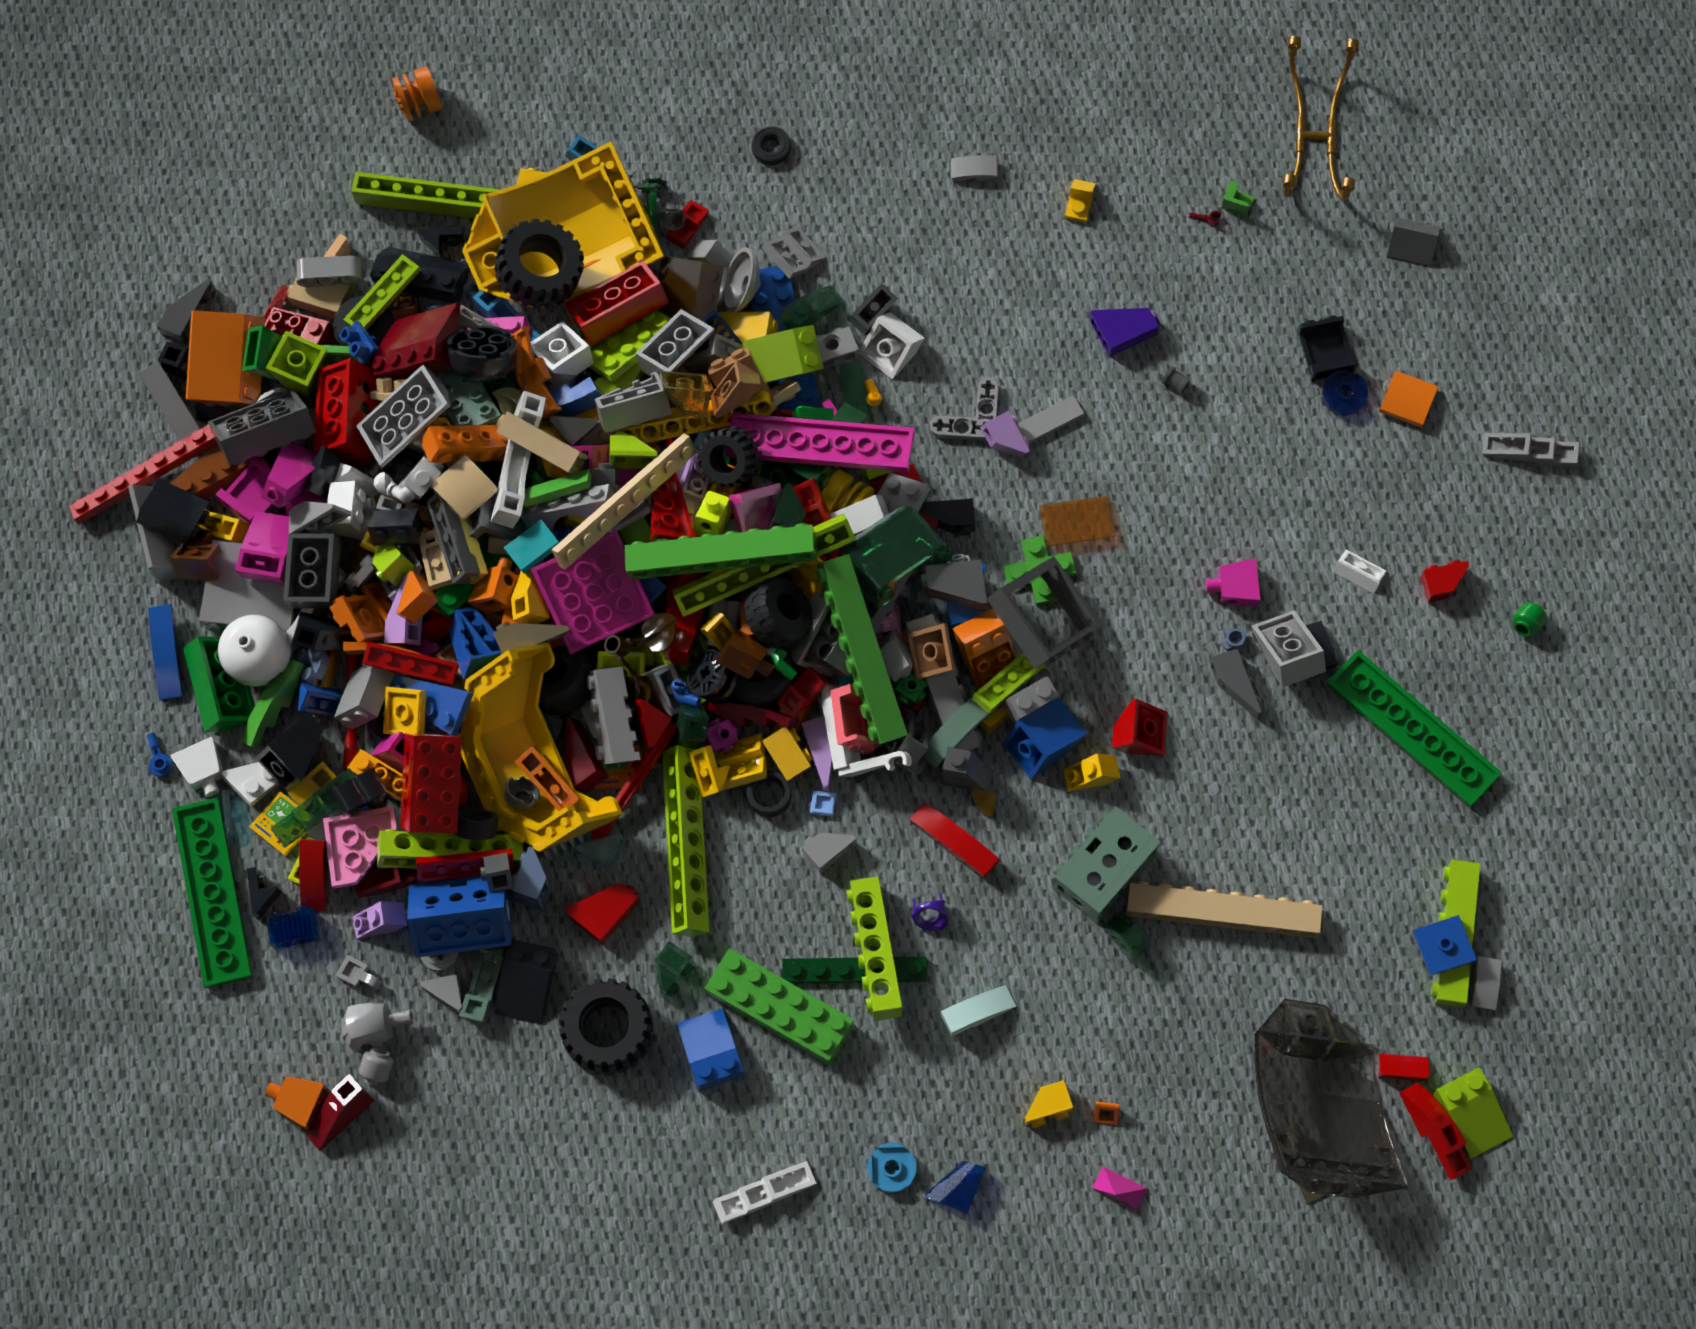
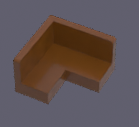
M200 529L196 539L191 538L187 546L180 544L171 555L170 560L180 579L216 581L219 578L213 563L222 551L219 545L209 544L214 538L211 530Z

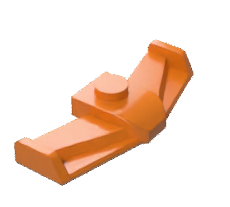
M522 327L511 335L514 340L517 339V359L514 365L516 380L523 392H530L546 398L541 419L549 418L560 412L562 408L557 405L544 385V382L549 380L551 376L543 357L535 359L533 357L529 337L530 327Z

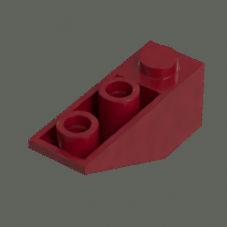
M348 1074L331 1090L306 1136L319 1151H322L375 1100Z

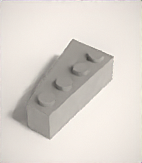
M616 667L589 671L587 686L592 694L590 710L594 713L595 718L593 734L597 737L598 742L595 750L597 760H600V765L641 760L639 752H634L633 745L637 741L635 731H632L629 727L632 713L631 708L624 701L628 698L623 668Z

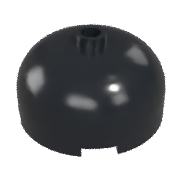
M480 325L477 326V330L466 332L462 328L452 333L447 341L448 360L452 369L459 376L469 381L483 383L499 380L505 377L516 363L517 339L514 340L511 337V332L503 328Z

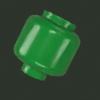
M1531 602L1521 605L1512 618L1514 630L1524 637L1536 636L1547 622V615L1543 607Z

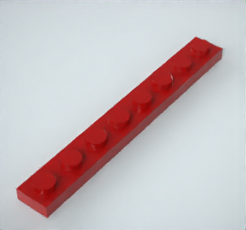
M209 425L196 430L188 437L174 443L171 447L155 454L152 458L136 465L130 471L116 477L113 481L97 488L94 492L70 505L69 507L76 523L80 525L129 496L128 486H146L218 444Z

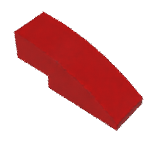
M300 839L299 842L301 909L304 911H326L328 877L326 840Z

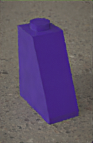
M1149 308L1093 310L1089 316L1092 327L1110 357L1158 335L1160 326L1156 314L1152 315Z

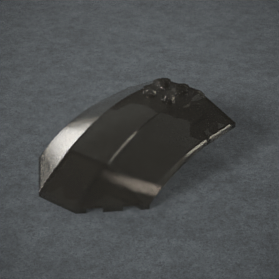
M1284 999L1257 1030L1254 1038L1255 1074L1259 1103L1264 1124L1281 1173L1300 1185L1307 1192L1314 1194L1359 1198L1406 1189L1408 1183L1393 1146L1384 1116L1374 1060L1373 1081L1361 1076V1073L1351 1066V1064H1357L1356 1059H1363L1366 1055H1373V1051H1378L1379 1048L1374 1044L1363 1043L1357 1038L1359 1032L1345 1021L1340 1023L1330 1014L1332 1010L1326 1005Z

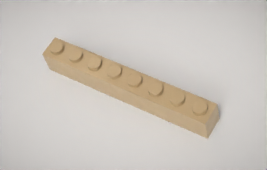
M1135 881V883H1130L1126 916L1318 938L1321 928L1322 905H1317V902L1312 900H1304L1300 903L1292 902L1291 898L1286 897L1274 900L1268 899L1269 897L1266 895L1248 897L1241 892L1222 894L1221 891L1216 889H1207L1204 892L1197 891L1195 887L1190 886L1178 889L1173 888L1170 884L1152 886L1145 881Z

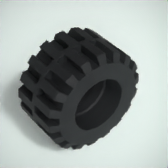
M734 426L712 432L704 438L703 441L705 443L700 444L699 447L702 451L698 453V459H701L699 468L703 467L704 472L702 474L704 477H709L708 481L710 483H716L717 487L725 486V488H731L754 478L753 475L759 471L757 467L761 466L762 460H759V457L762 456V451H758L757 447L760 444L758 441L754 442L755 436L752 433L747 434L748 430L744 428L739 430V427ZM725 445L732 448L736 454L737 464L735 469L729 467L724 460L723 450Z

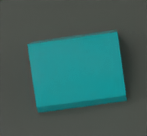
M539 520L506 545L504 549L520 570L526 573L551 554L552 549L559 544V541L545 523Z

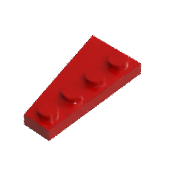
M677 473L670 476L652 492V541L657 539L677 540L682 536L696 537Z

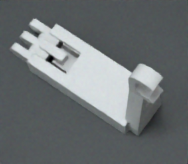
M831 684L825 686L821 691L823 698L822 707L833 768L838 770L839 776L854 777L885 766L888 771H893L895 769L894 760L902 757L905 766H911V756L907 752L897 751L861 761L859 751L848 750L847 747L838 745L830 690L840 686Z

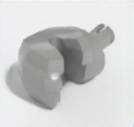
M365 1003L348 1006L343 1017L342 1038L353 1051H362V1045L370 1044L372 1048H382L384 1043L393 1037V1027L413 1025V1013L411 1009L391 1013L386 1003Z

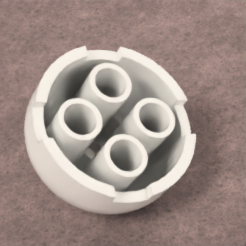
M246 615L234 620L223 631L218 644V657L223 669L234 680L246 686L268 684V681L275 678L280 672L283 673L291 655L290 640L284 630L275 621L262 615Z

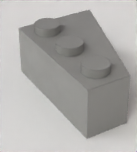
M657 371L650 373L651 378L640 382L638 379L633 381L632 387L623 391L621 388H618L595 399L600 423L605 433L617 432L624 427L639 426L643 422L653 419L660 420L667 415H671L668 396L664 392L663 384Z

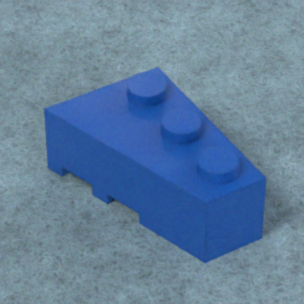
M472 606L455 610L448 632L463 680H466L502 653L493 634L495 631L476 607Z

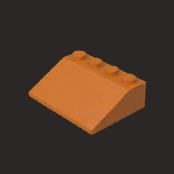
M191 311L186 400L239 409L257 403L261 396L262 376L242 372L248 328L265 326L264 317L238 313Z

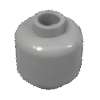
M374 1047L363 1054L358 1072L364 1078L365 1083L376 1086L378 1083L386 1082L389 1079L394 1061L387 1050Z

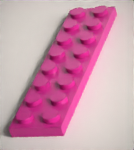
M740 413L732 414L730 428L734 426L739 427V430L744 428L748 430L747 434L752 433L755 436L754 442L758 441L760 444L757 447L758 451H762V456L759 457V460L896 472L909 471L915 437V428ZM726 445L725 456L737 458L733 449Z

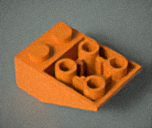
M994 609L953 628L958 647L977 690L982 688L1016 659L1008 630Z

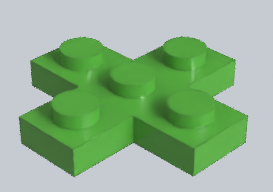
M1044 536L1021 540L1025 561L1003 566L1007 584L1053 556L1057 559L1068 577L1076 575L1071 552L1048 556ZM1042 577L1030 583L1036 605L1058 601Z

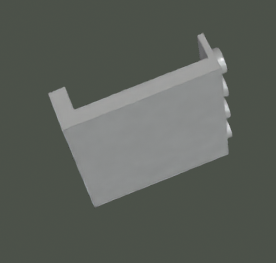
M212 540V544L219 545L222 551L213 563L219 578L216 581H205L199 621L206 625V629L219 630L220 627H227L240 617L262 615L275 621L286 632L293 624L295 608H290L283 601L285 585L241 578L235 569L242 543Z

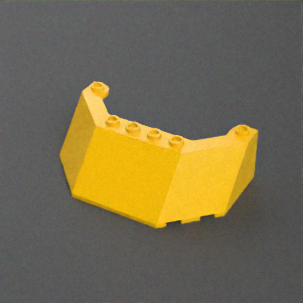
M549 642L508 649L466 679L464 689L474 692L462 721L461 732L457 734L458 737H462L461 756L483 808L492 811L499 817L498 831L503 830L509 833L511 838L521 843L526 842L532 845V848L538 852L606 825L623 814L614 797L607 796L596 801L574 789L538 706L543 674L553 667L555 661ZM531 746H536L580 799L574 805L566 806L558 811L540 791L539 802L534 808L525 811L511 808L505 801L504 788L510 777L517 779L521 776L529 779L514 761Z

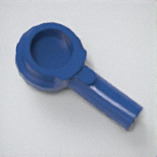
M154 732L149 733L146 737L153 755L149 763V769L155 776H166L171 772L173 762L169 756L162 754L156 734Z

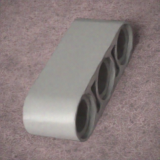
M357 256L301 258L297 261V284L302 287L354 285L361 282V259Z

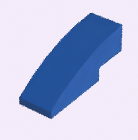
M590 377L573 388L566 383L550 393L557 405L562 408L555 415L568 417L581 414L596 407L595 399L602 396L599 388ZM550 417L541 419V421H550Z

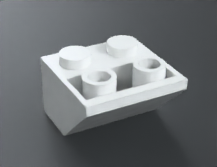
M356 481L330 482L327 503L351 511V516L329 529L337 535L363 540L373 511L376 508L374 498Z

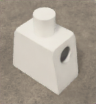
M212 737L171 755V758L194 791L202 788L206 797H212L219 793L215 781L222 779L221 773L223 768L217 743Z

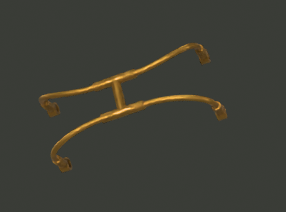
M1290 36L1288 38L1289 64L1298 103L1296 128L1297 160L1294 174L1283 176V193L1286 198H1289L1296 187L1305 150V140L1327 141L1329 171L1333 188L1341 201H1345L1350 197L1351 191L1355 189V179L1351 177L1343 178L1341 192L1334 167L1337 121L1335 113L1338 98L1351 61L1354 59L1355 53L1359 51V41L1357 39H1348L1346 41V62L1332 99L1327 132L1305 131L1306 117L1304 116L1303 99L1295 66V57L1298 49L1301 48V37Z

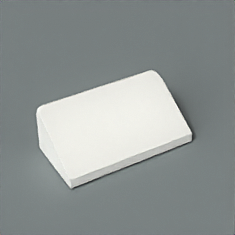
M1348 550L1343 553L1333 571L1372 593H1375L1387 573L1386 570Z

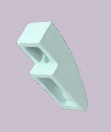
M1006 985L942 1010L941 1017L953 1037L1017 1006Z

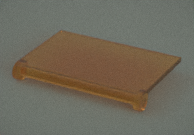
M1107 495L1039 505L1047 547L1115 537Z

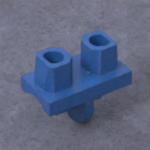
M355 321L351 327L345 326L339 334L340 339L343 342H347L350 346L349 352L351 355L357 357L362 364L368 366L371 356L379 350L377 338L370 336L361 322Z

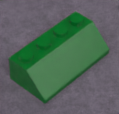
M197 636L183 648L204 732H224L247 724L255 707L250 687L237 682L223 669L218 657L220 637Z

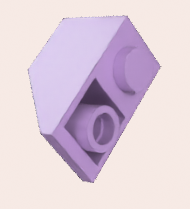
M1009 411L985 422L980 427L991 448L1017 457H1023L1030 452L1027 438L1021 435L1018 429V421L1015 416H1011Z
M380 901L353 916L356 939L396 932L407 926L404 903Z

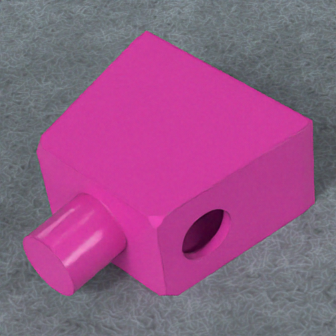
M1256 558L1220 566L1218 579L1205 580L1206 593L1220 592L1221 604L1258 607L1260 592Z

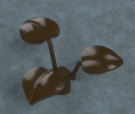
M660 613L650 616L641 627L642 634L645 636L643 639L622 638L625 631L623 630L593 644L597 651H607L610 654L616 655L617 660L621 661L633 674V677H625L628 698L624 700L625 704H628L629 708H631L632 716L637 714L635 700L641 699L649 703L653 686L648 676L642 675L638 677L637 671L624 659V656L629 654L631 650L630 644L647 642L648 647L655 652H662L668 649L675 639L677 627L676 617L671 614Z

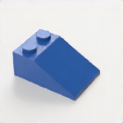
M723 1008L677 1023L698 1091L745 1076Z

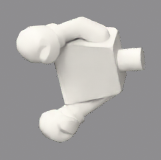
M423 430L415 439L411 441L412 444L422 449L423 451L424 449L421 445L420 440L423 437L426 430ZM424 454L399 485L394 483L388 474L381 472L374 478V486L381 494L393 498L396 497L404 503H410L413 499L417 501L424 495L430 485L442 473L444 466H442L443 463H429L426 454Z

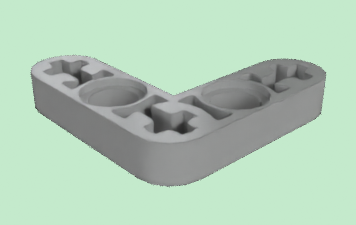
M985 377L980 380L977 392L976 418L936 416L930 421L931 434L937 438L987 441L984 434H982V430L977 429H981L980 427L985 422L996 417L998 400L997 381L991 377ZM986 384H991V388H994L990 390V398H985L986 390L984 387H986ZM983 405H990L993 411L990 414H983L980 408ZM941 422L944 428H942V431H937V427L933 426H937ZM950 423H953L952 432H949V428H945L950 427ZM959 424H965L969 430L961 434L957 432L956 427ZM972 424H976V425H975V434H972V431H973V426H972Z

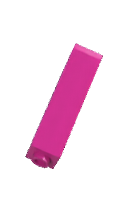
M289 442L288 446L281 449L261 495L262 499L280 509L306 490L304 487L315 469L311 464L316 454L294 442Z

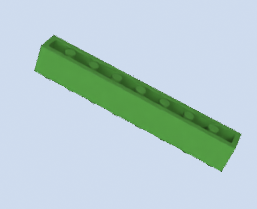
M805 523L787 528L784 526H774L769 530L754 528L748 530V532L741 533L728 531L723 535L709 533L695 538L682 536L677 540L657 539L655 542L649 543L635 541L631 545H625L626 573L630 580L817 560L816 533L812 525Z
M849 554L818 564V569L816 570L817 578L820 583H823L825 589L824 599L826 604L830 605L832 611L831 621L833 626L838 629L840 635L838 638L839 646L842 651H845L847 657L846 667L848 672L852 673L855 681L853 689L855 694L860 697L862 703L860 710L864 719L867 718L870 740L874 741L875 745L908 735Z

